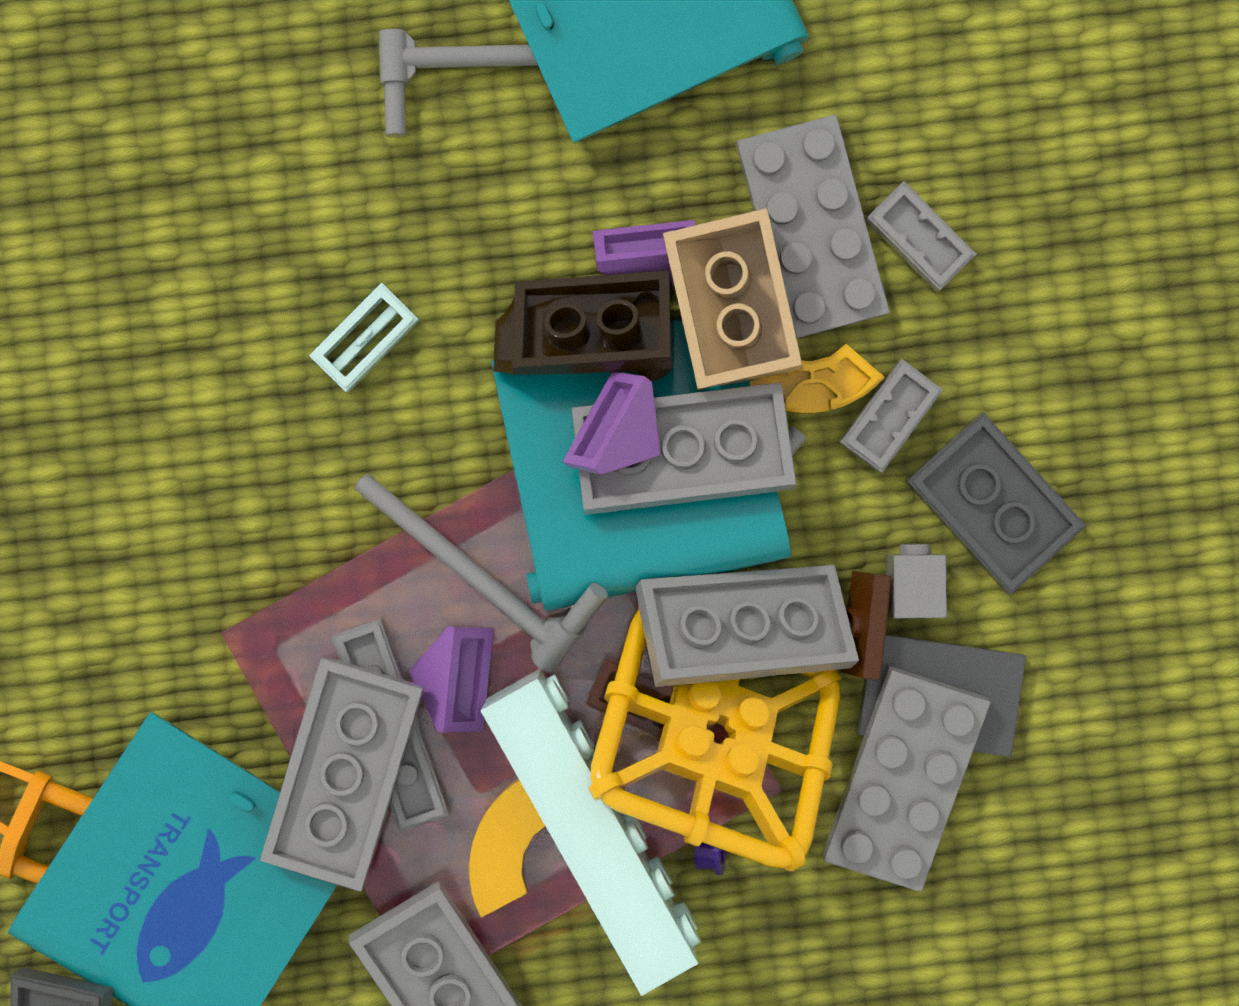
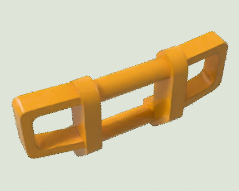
M0 761L1 772L28 782L10 824L8 825L0 820V833L4 835L0 847V876L8 879L17 876L38 884L49 866L28 858L24 854L28 842L27 839L44 802L82 816L93 800V797L54 783L53 776L39 770L32 774Z

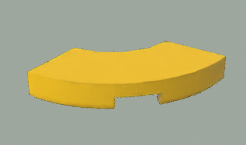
M845 344L829 357L814 361L802 360L803 369L750 381V385L756 386L781 382L785 411L810 414L827 412L848 405L869 393L885 377L851 347Z
M519 779L511 783L494 799L482 817L473 839L469 861V880L474 903L481 918L522 897L528 891L522 872L524 852L532 837L543 829L545 824Z

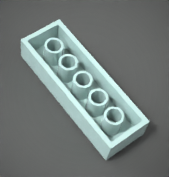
M538 669L488 697L480 711L642 996L698 964L695 946L701 943L696 932L698 927L684 901L677 905L674 904L671 897L675 896L670 886L673 883L658 856L652 859L648 858L645 852L648 849L645 841L647 836L639 820L615 811L605 805L601 799L596 801L593 799L588 787L592 784L590 775L592 757L595 753L593 748L596 747L582 720L580 719L572 723L566 709L569 708L568 702H570V699L558 677L554 674L547 678L544 671Z

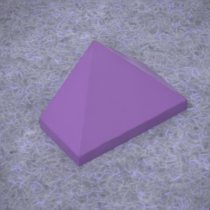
M688 220L593 231L597 270L604 275L670 270L673 286L674 281L663 233L695 226V221Z
M612 372L562 462L570 468L602 475L660 456L652 382L645 376Z
M447 626L410 669L409 672L414 683L425 686L422 700L437 731L443 733L483 732L485 718L480 710L487 699L494 628Z

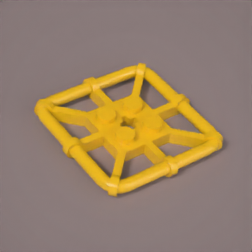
M638 606V611L635 613L629 626L615 680L608 683L604 697L608 702V706L591 763L590 779L592 784L588 787L595 801L601 799L605 805L617 812L683 835L684 842L697 847L701 843H705L765 866L784 868L789 872L805 864V856L813 840L824 781L831 777L833 767L832 762L829 760V754L840 704V686L838 682L842 678L838 671L828 670L799 673L811 678V680L773 698L738 686L740 679L674 685L670 703H666L640 693L635 687L646 646ZM820 693L808 755L771 742L777 714ZM628 711L664 724L656 754L619 772L612 773ZM719 723L725 728L729 738H725L721 744L714 742V733L707 730V724L714 725ZM767 763L803 776L791 836H789L762 789ZM660 770H665L696 782L689 814L623 790V788ZM714 789L743 799L767 842L710 822L708 813Z

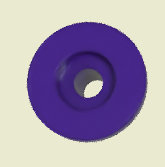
M701 843L698 847L695 846L694 859L696 869L715 870L716 875H723L726 851L705 843Z

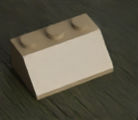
M767 208L663 233L698 390L754 381L803 369Z

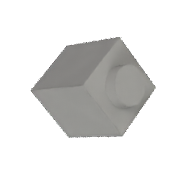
M899 544L900 554H885L886 575L891 576L892 579L888 616L892 618H947L946 555L931 553V544Z

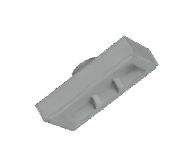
M905 181L865 219L936 292L940 291L976 255Z
M903 359L899 360L838 443L877 472L882 473L943 389Z

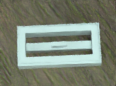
M381 283L309 356L345 392L349 393L420 320ZM385 300L390 306L331 363L326 357ZM399 314L403 320L345 377L341 371Z

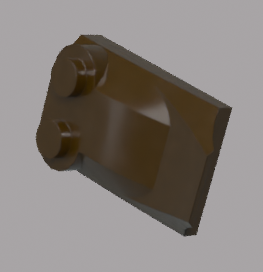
M670 270L515 282V297L512 303L495 324L493 372H504L513 375L626 372L627 374L645 376L652 382L666 376L673 369L675 359L674 308Z

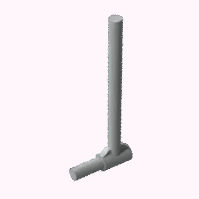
M380 30V85L384 86L385 135L387 137L406 136L405 86L416 75V68L538 66L530 46L416 47L415 41L405 30Z
M365 474L354 488L532 636L533 639L530 642L531 658L535 665L543 671L553 672L583 635V627L608 597L604 587L597 583H591L566 616L550 617L545 621L371 475Z

